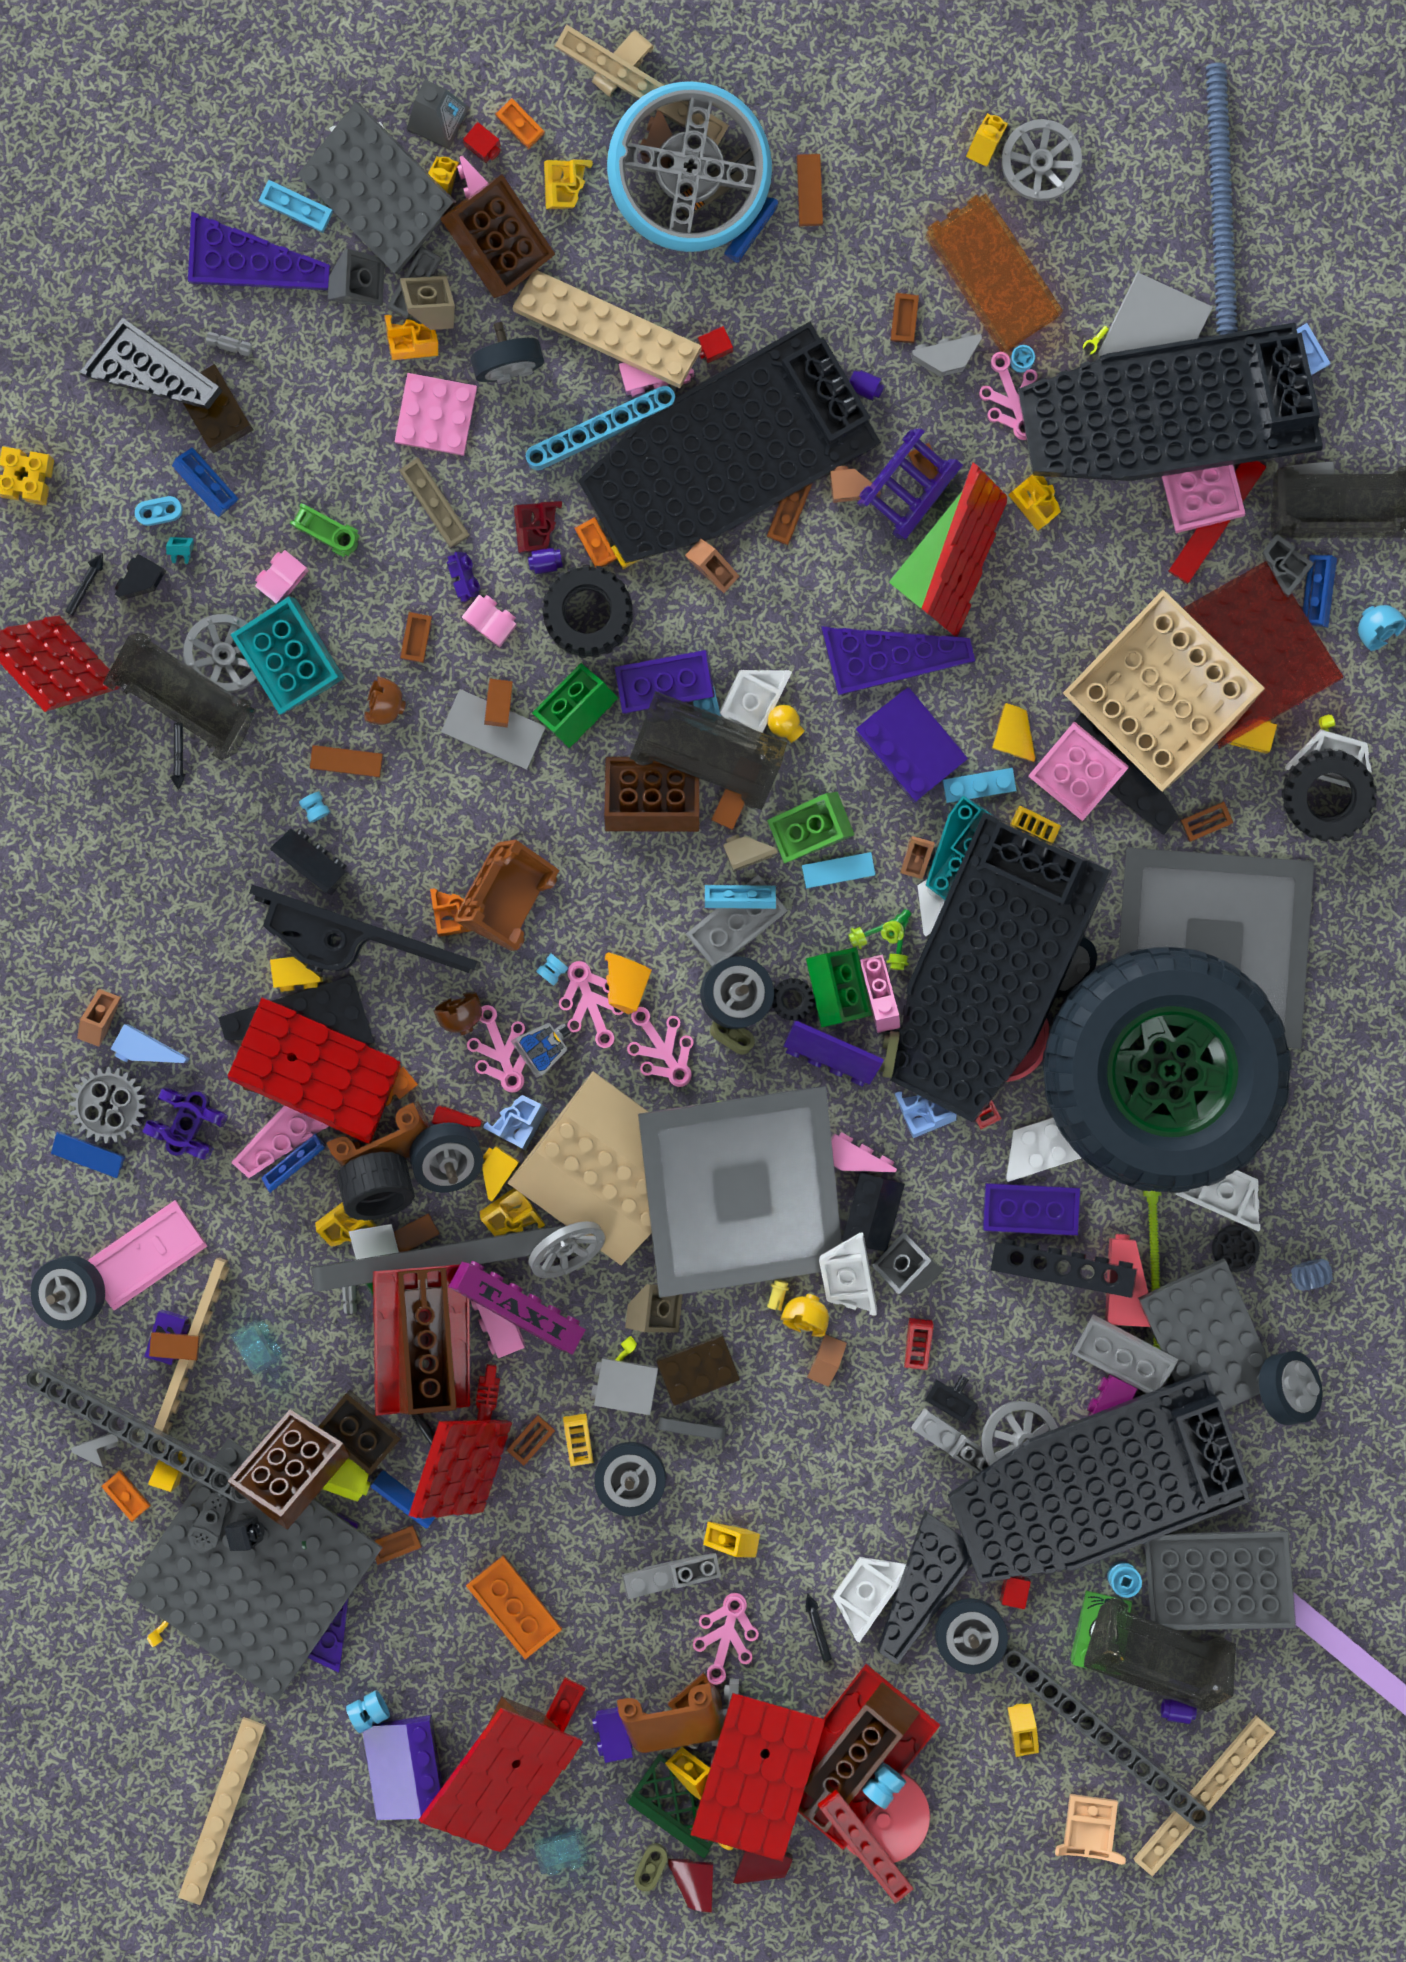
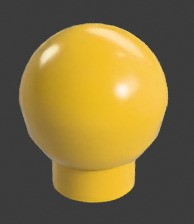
M779 705L773 708L768 715L767 723L770 731L778 737H786L790 743L797 740L805 731L799 725L800 717L797 711L791 706Z

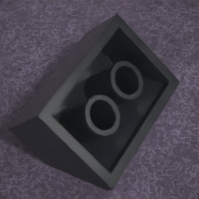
M293 829L288 830L270 850L322 891L332 895L349 874L344 870L347 865L338 858L330 859L326 855L329 851L319 843L314 846L307 841L310 836L301 829L297 831Z
M859 1172L841 1238L842 1242L859 1233H863L866 1248L885 1252L888 1249L905 1184Z

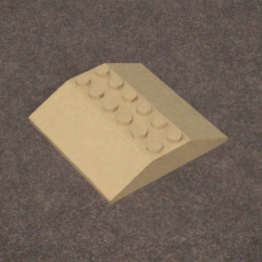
M1162 590L1063 694L1163 792L1197 763L1236 724L1265 688L1171 596Z
M592 1071L508 1181V1184L566 1226L585 1221L597 1223L605 1234V1242L600 1251L622 1265L651 1234L638 1120L639 1113H646L648 1111Z

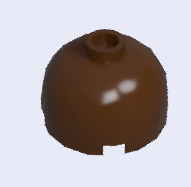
M476 992L463 993L465 998L453 1001L450 998L435 1007L436 1011H434V1014L444 1030L452 1033L460 1032L461 1035L468 1034L474 1030L473 1027L482 1016L481 1003Z

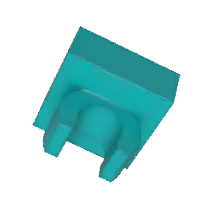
M169 538L166 545V555H171L172 563H176L177 555H182L185 559V564H188L190 554L194 548V539Z

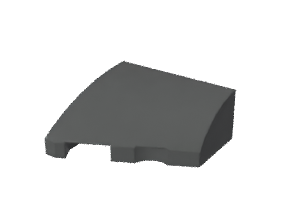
M1276 534L1262 554L1283 593L1289 597L1314 563L1295 551L1296 547Z

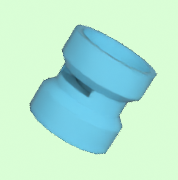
M1027 345L1016 347L1010 357L1011 368L1018 373H1024L1030 369L1035 360L1033 349Z
M319 791L299 801L302 809L306 810V817L310 823L331 813L328 806L323 804V797Z
M550 953L546 958L547 962L540 966L536 972L554 986L558 982L560 974L565 973L569 967Z

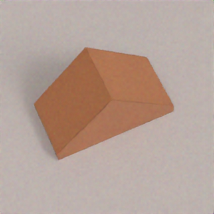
M911 836L900 873L923 879L935 842Z
M825 1334L807 1378L829 1387L840 1366L847 1343Z

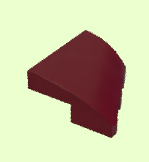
M562 501L514 506L519 553L548 548L550 533L556 525V522H554L556 508H562Z
M744 1851L733 1883L740 1884L785 1878L793 1856L786 1852L782 1862Z
M668 1859V1865L688 1908L712 1913L713 1862Z

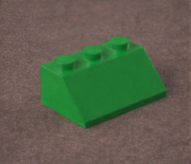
M580 663L532 714L564 745L570 748L612 706L618 697L600 678Z
M857 947L806 958L821 1027L873 1016Z

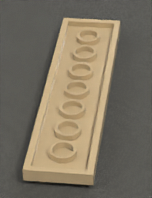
M538 270L531 274L513 305V312L678 388H681L702 350L701 345Z

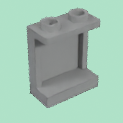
M602 1357V1362L597 1361L595 1376H599L598 1385H593L591 1399H595L594 1406L650 1415L658 1366H646Z

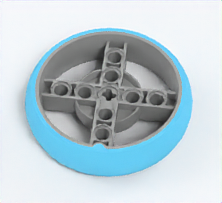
M678 82L650 91L626 111L619 121L610 142L607 172L611 193L618 209L639 234L651 242L668 249L698 252L713 249L730 242L744 232L755 220L769 192L772 159L768 140L761 124L753 112L740 99L714 85L700 82ZM689 101L684 131L670 136L660 148L630 143L639 124L653 111L674 102ZM711 106L725 112L742 129L751 147L754 166L724 161L719 146L707 136ZM693 114H701L704 118V123L701 125L694 124L691 117ZM691 137L697 138L700 142V147L697 149L690 148L687 140ZM639 153H646L650 161L647 164H641L637 160V155ZM669 157L673 162V166L669 169L663 168L660 159ZM688 162H692V166L696 167L691 173L686 172L687 168H684V165H687ZM716 166L719 170V175L717 177H710L707 173V167ZM625 168L655 173L662 190L673 198L668 229L655 223L636 204L627 184ZM738 170L742 174V180L739 182L733 181L730 177V172ZM683 185L689 186L692 190V195L689 197L682 196L680 187ZM720 186L750 191L740 210L726 223L706 232L690 233L695 203L711 197ZM678 209L686 210L688 219L685 221L679 220L676 217V211Z

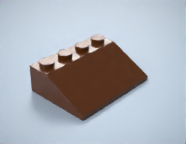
M503 174L493 179L440 218L493 298L507 294L555 255Z
M606 757L605 831L699 832V757Z
M289 1409L231 1476L228 1483L269 1518L288 1530L345 1463L349 1455L342 1442Z

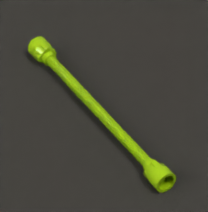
M1143 1191V1196L1147 1197L1149 1204L1148 1213H1150L1148 1214L1150 1216L1148 1219H1150L1149 1246L1151 1249L1150 1273L1152 1292L1160 1288L1159 1238H1157L1159 1237L1157 1235L1159 1234L1157 1232L1158 1211H1156L1158 1210L1156 1208L1158 1205L1156 1204L1159 1202L1158 1196H1162V1194L1156 1191ZM1154 1337V1338H1153V1340H1154V1341H1153V1343H1154L1153 1346L1159 1349L1158 1344H1157V1342H1156V1340H1155V1337Z

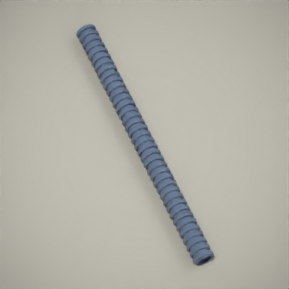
M1217 62L1209 64L1205 69L1208 72L1206 74L1208 79L1206 82L1208 86L1206 92L1209 94L1207 96L1209 101L1207 103L1209 108L1207 114L1210 116L1208 117V122L1210 123L1208 125L1210 130L1208 136L1211 138L1209 139V144L1211 145L1209 147L1211 152L1209 158L1212 159L1209 162V165L1212 167L1210 168V173L1212 174L1210 180L1213 181L1210 187L1213 188L1211 190V195L1213 196L1211 198L1213 203L1211 209L1214 211L1211 214L1214 217L1212 220L1214 225L1212 231L1215 233L1212 235V238L1215 239L1213 241V246H1215L1213 253L1216 254L1213 257V260L1216 261L1214 263V268H1216L1214 271V275H1216L1214 282L1217 283L1215 285V290H1217L1215 293V297H1217L1215 304L1218 305L1215 308L1216 312H1218L1216 314V319H1218L1216 326L1219 327L1216 333L1222 335L1237 332L1238 328L1235 325L1238 322L1235 320L1237 317L1235 312L1237 306L1234 305L1237 302V299L1234 298L1236 295L1234 290L1236 284L1233 283L1236 277L1233 276L1235 274V269H1233L1235 266L1233 261L1235 255L1232 254L1234 252V247H1232L1234 244L1232 239L1234 233L1231 231L1234 229V226L1231 225L1233 223V218L1231 217L1233 211L1230 210L1233 204L1230 203L1232 201V196L1230 195L1232 193L1230 188L1232 182L1229 181L1231 179V174H1229L1231 171L1229 166L1231 160L1228 158L1231 154L1228 152L1230 150V145L1228 144L1230 138L1227 137L1230 131L1227 130L1229 128V123L1227 122L1229 116L1226 115L1229 112V109L1226 108L1228 106V101H1226L1228 99V94L1226 93L1228 87L1225 86L1228 83L1227 79H1225L1227 77V72L1225 71L1227 65Z

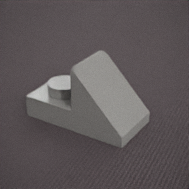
M108 1433L75 1445L71 1450L72 1453L103 1467L107 1462L101 1447H104V1450L118 1446L117 1441L121 1439Z

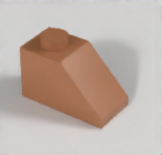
M848 466L836 467L835 471L830 472L833 503L860 500L859 495L862 490L872 484L857 470L849 469ZM879 491L876 496L880 498L881 492Z
M701 538L685 555L693 566L723 593L740 577L722 555Z
M99 989L80 1019L77 1039L99 1047L108 1033L121 997Z

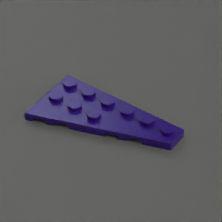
M191 211L189 284L328 290L331 272L329 264L295 253L288 248L277 246L267 240L239 229L228 227L218 221L210 220Z
M821 626L838 696L975 662L970 638Z

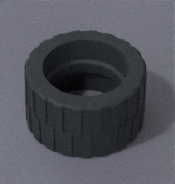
M377 1152L359 1156L342 1166L337 1173L344 1211L349 1217L356 1220H378L395 1215L406 1209L415 1198L407 1161L397 1153Z

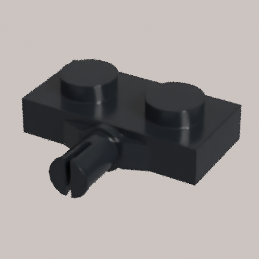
M960 1375L954 1387L936 1379L924 1398L928 1403L964 1424L967 1423L977 1406L976 1402L966 1397L962 1392L969 1381L963 1375Z

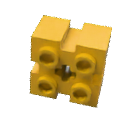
M2 446L0 466L4 469L3 475H0V497L19 501V495H22V498L29 503L46 505L49 486L44 482L45 477L51 478L54 459L49 454L30 451V455L27 457V454L20 449ZM24 472H26L28 474V477H23L22 480L20 477Z

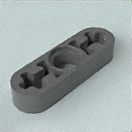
M659 1416L657 1427L659 1430L712 1439H725L727 1428L725 1426L703 1422L694 1424L689 1423V1420Z

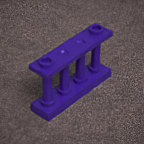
M922 428L911 429L902 439L904 443L871 486L868 485L862 490L859 495L861 499L857 502L859 506H868L871 503L890 519L895 527L892 534L898 539L906 540L963 466L957 459L942 460L920 440V437L925 432ZM913 447L938 468V474L934 479L927 478L905 458ZM898 466L923 486L924 492L919 498L913 497L890 477ZM884 484L909 505L908 508L910 510L905 516L898 515L876 496Z

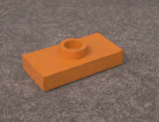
M513 98L495 114L500 122L528 150L545 134V131Z
M595 517L574 528L595 568L596 566L604 567L617 560Z
M121 1470L101 1486L131 1522L151 1506Z

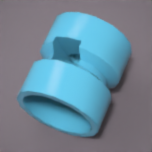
M1120 1561L1114 1563L1109 1568L1107 1580L1117 1595L1129 1598L1135 1596L1140 1591L1142 1579L1132 1564Z
M377 1690L364 1696V1701L357 1700L346 1706L349 1719L358 1733L371 1728L373 1722L379 1724L390 1718L389 1709Z
M882 1762L874 1772L875 1778H870L863 1786L862 1791L874 1803L886 1809L894 1799L893 1793H899L907 1782L893 1768Z

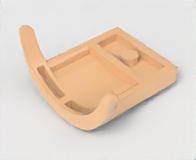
M1070 1794L1064 1844L1056 1846L1055 1855L1090 1857L1121 1865L1125 1864L1126 1858L1112 1851L1118 1801Z

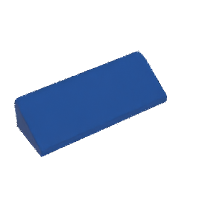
M766 198L755 220L744 232L734 238L724 252L727 257L739 263L778 208L777 199Z
M193 447L175 458L172 467L218 518L239 500Z
M1310 555L1309 560L1313 563L1315 562V569L1313 565L1307 573L1301 625L1328 628L1337 558L1332 555Z
M62 1132L56 1133L51 1151L53 1155L114 1178H118L126 1157Z
M317 1134L310 1137L261 1178L267 1190L271 1193L325 1148L326 1143Z
M382 1470L372 1483L371 1488L405 1514L409 1515L415 1493ZM411 1517L425 1529H428L435 1517L425 1519Z

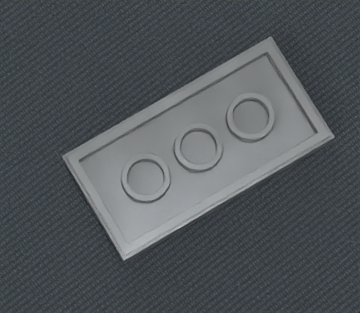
M459 689L441 733L528 770L546 726L511 711L509 712L507 728L484 725L487 701Z
M759 875L746 884L767 886ZM777 897L776 909L717 908L687 932L686 936L713 967L720 961L734 956L788 910Z
M1094 1314L1072 1351V1354L1145 1393L1163 1388L1178 1361L1177 1358Z

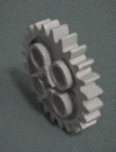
M101 1067L98 1068L97 1075L93 1071H89L90 1079L82 1076L81 1080L84 1084H75L74 1086L79 1091L78 1093H71V1096L76 1098V1101L70 1102L69 1105L74 1106L76 1110L70 1112V1115H77L78 1117L73 1123L82 1124L79 1129L80 1132L88 1130L87 1138L95 1134V1142H99L102 1137H104L105 1143H109L111 1137L114 1142H119V1135L127 1139V1131L132 1134L136 1133L133 1126L142 1125L138 1118L146 1117V1114L141 1112V1108H146L148 1105L141 1103V1100L147 1096L139 1094L144 1087L135 1086L137 1078L129 1080L130 1072H126L122 1076L121 1068H117L115 1073H113L112 1067H107L105 1073ZM98 1084L104 1085L106 1089L102 1097L98 1096L95 1091ZM112 1085H115V1086H116L115 1091L113 1092L112 1097H111V1099H110L111 1092H112ZM122 1090L128 1094V1100L125 1104L118 1100V1094ZM110 1099V1104L113 1105V1108L108 1109L106 1112L107 1107L103 1103ZM92 1106L96 1107L99 1111L96 1119H92L89 1116V1109ZM106 1112L105 1124L102 1125L101 1121ZM114 1113L121 1116V1123L118 1126L113 1125L111 1122V1117Z

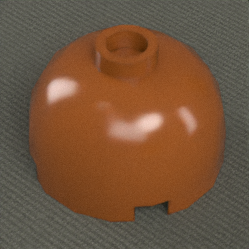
M378 676V681L374 680L369 691L367 701L370 700V711L364 712V719L372 724L386 725L394 721L398 714H403L406 701L402 700V691L397 684L389 679Z

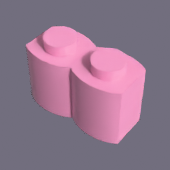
M286 550L282 553L278 552L270 562L272 566L267 571L263 570L255 580L257 582L255 587L275 604L287 598L309 571L307 567Z
M479 595L462 618L500 648L516 628L517 624L514 622L516 617L507 610L503 612L495 607L497 603L488 595L484 598Z

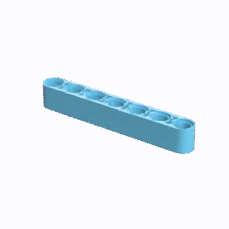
M668 386L659 387L531 446L526 452V460L529 467L533 470H542L637 426L642 419L670 407L675 401L674 391ZM663 394H667L671 397V401L667 404H662L658 398ZM641 404H646L650 407V410L645 414H641L637 411V408ZM619 414H625L629 419L626 423L620 424L616 421V417ZM598 424L607 426L606 432L602 434L595 432L594 428ZM579 433L586 436L585 441L580 444L573 441L574 436ZM560 443L565 448L561 453H554L552 451L553 445ZM533 454H542L543 460L540 463H533L531 461Z

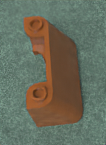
M517 840L499 842L487 856L456 913L455 921L510 951H517L525 941L524 931L520 929L540 891L551 889L556 884V876L560 870Z
M419 1101L402 1107L396 1113L395 1119L399 1128L396 1132L363 1147L360 1141L352 1142L351 1139L344 1136L337 1137L326 1143L331 1154L341 1166L359 1156L377 1152H393L400 1154L406 1159L409 1157L410 1148L415 1138L422 1131L429 1128L430 1124Z
M711 1683L697 1685L690 1690L688 1696L689 1707L652 1714L644 1713L641 1703L634 1698L617 1700L618 1713L633 1747L641 1753L716 1741L719 1739L724 1723L720 1690Z

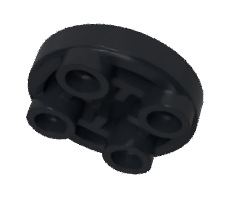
M1229 1225L1222 1228L1215 1235L1212 1242L1213 1257L1215 1261L1224 1258L1231 1272L1245 1271L1257 1262L1260 1246L1252 1230L1241 1225Z

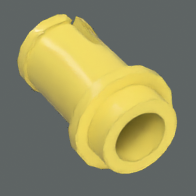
M775 1279L774 1283H771L773 1288L767 1307L774 1310L777 1308V1310L781 1311L786 1291H789V1287H787L788 1282Z

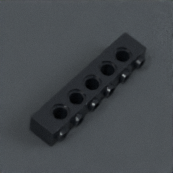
M1002 1238L1001 1242H995L990 1269L992 1271L1129 1298L1133 1297L1138 1271L1137 1268H1133V1263L1119 1261L1118 1265L1109 1263V1258L1096 1256L1095 1260L1086 1259V1254L1072 1252L1070 1256L1062 1254V1249L1049 1247L1048 1251L1040 1250L1039 1245L1025 1243L1024 1247L1015 1245L1016 1240ZM1015 1251L1021 1252L1024 1256V1261L1020 1265L1012 1261V1254ZM1043 1256L1046 1258L1047 1266L1045 1269L1036 1267V1257ZM1062 1260L1068 1261L1071 1265V1270L1067 1274L1061 1273L1058 1269V1264ZM1084 1265L1093 1267L1094 1276L1092 1278H1085L1082 1275ZM1107 1270L1117 1272L1118 1280L1115 1283H1110L1106 1280L1105 1273Z

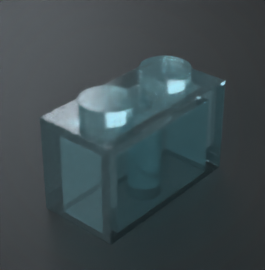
M258 1318L230 1334L253 1375L281 1360L279 1355L282 1354L278 1344L275 1341L272 1343L268 1337L270 1331L264 1321L260 1322Z
M581 1828L537 1840L534 1844L541 1875L546 1873L548 1875H555L560 1873L561 1869L567 1867L577 1869L584 1866V1863L588 1860Z

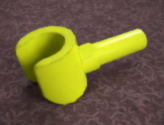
M1104 326L1096 337L1092 340H1087L1083 344V349L1087 344L1091 343L1094 345V350L1089 355L1094 354L1097 350V344L1109 329Z
M1328 714L1319 718L1321 730L1329 732L1328 728L1335 726L1332 715Z
M631 1336L621 1343L625 1350L620 1353L616 1360L622 1361L636 1348L637 1343Z

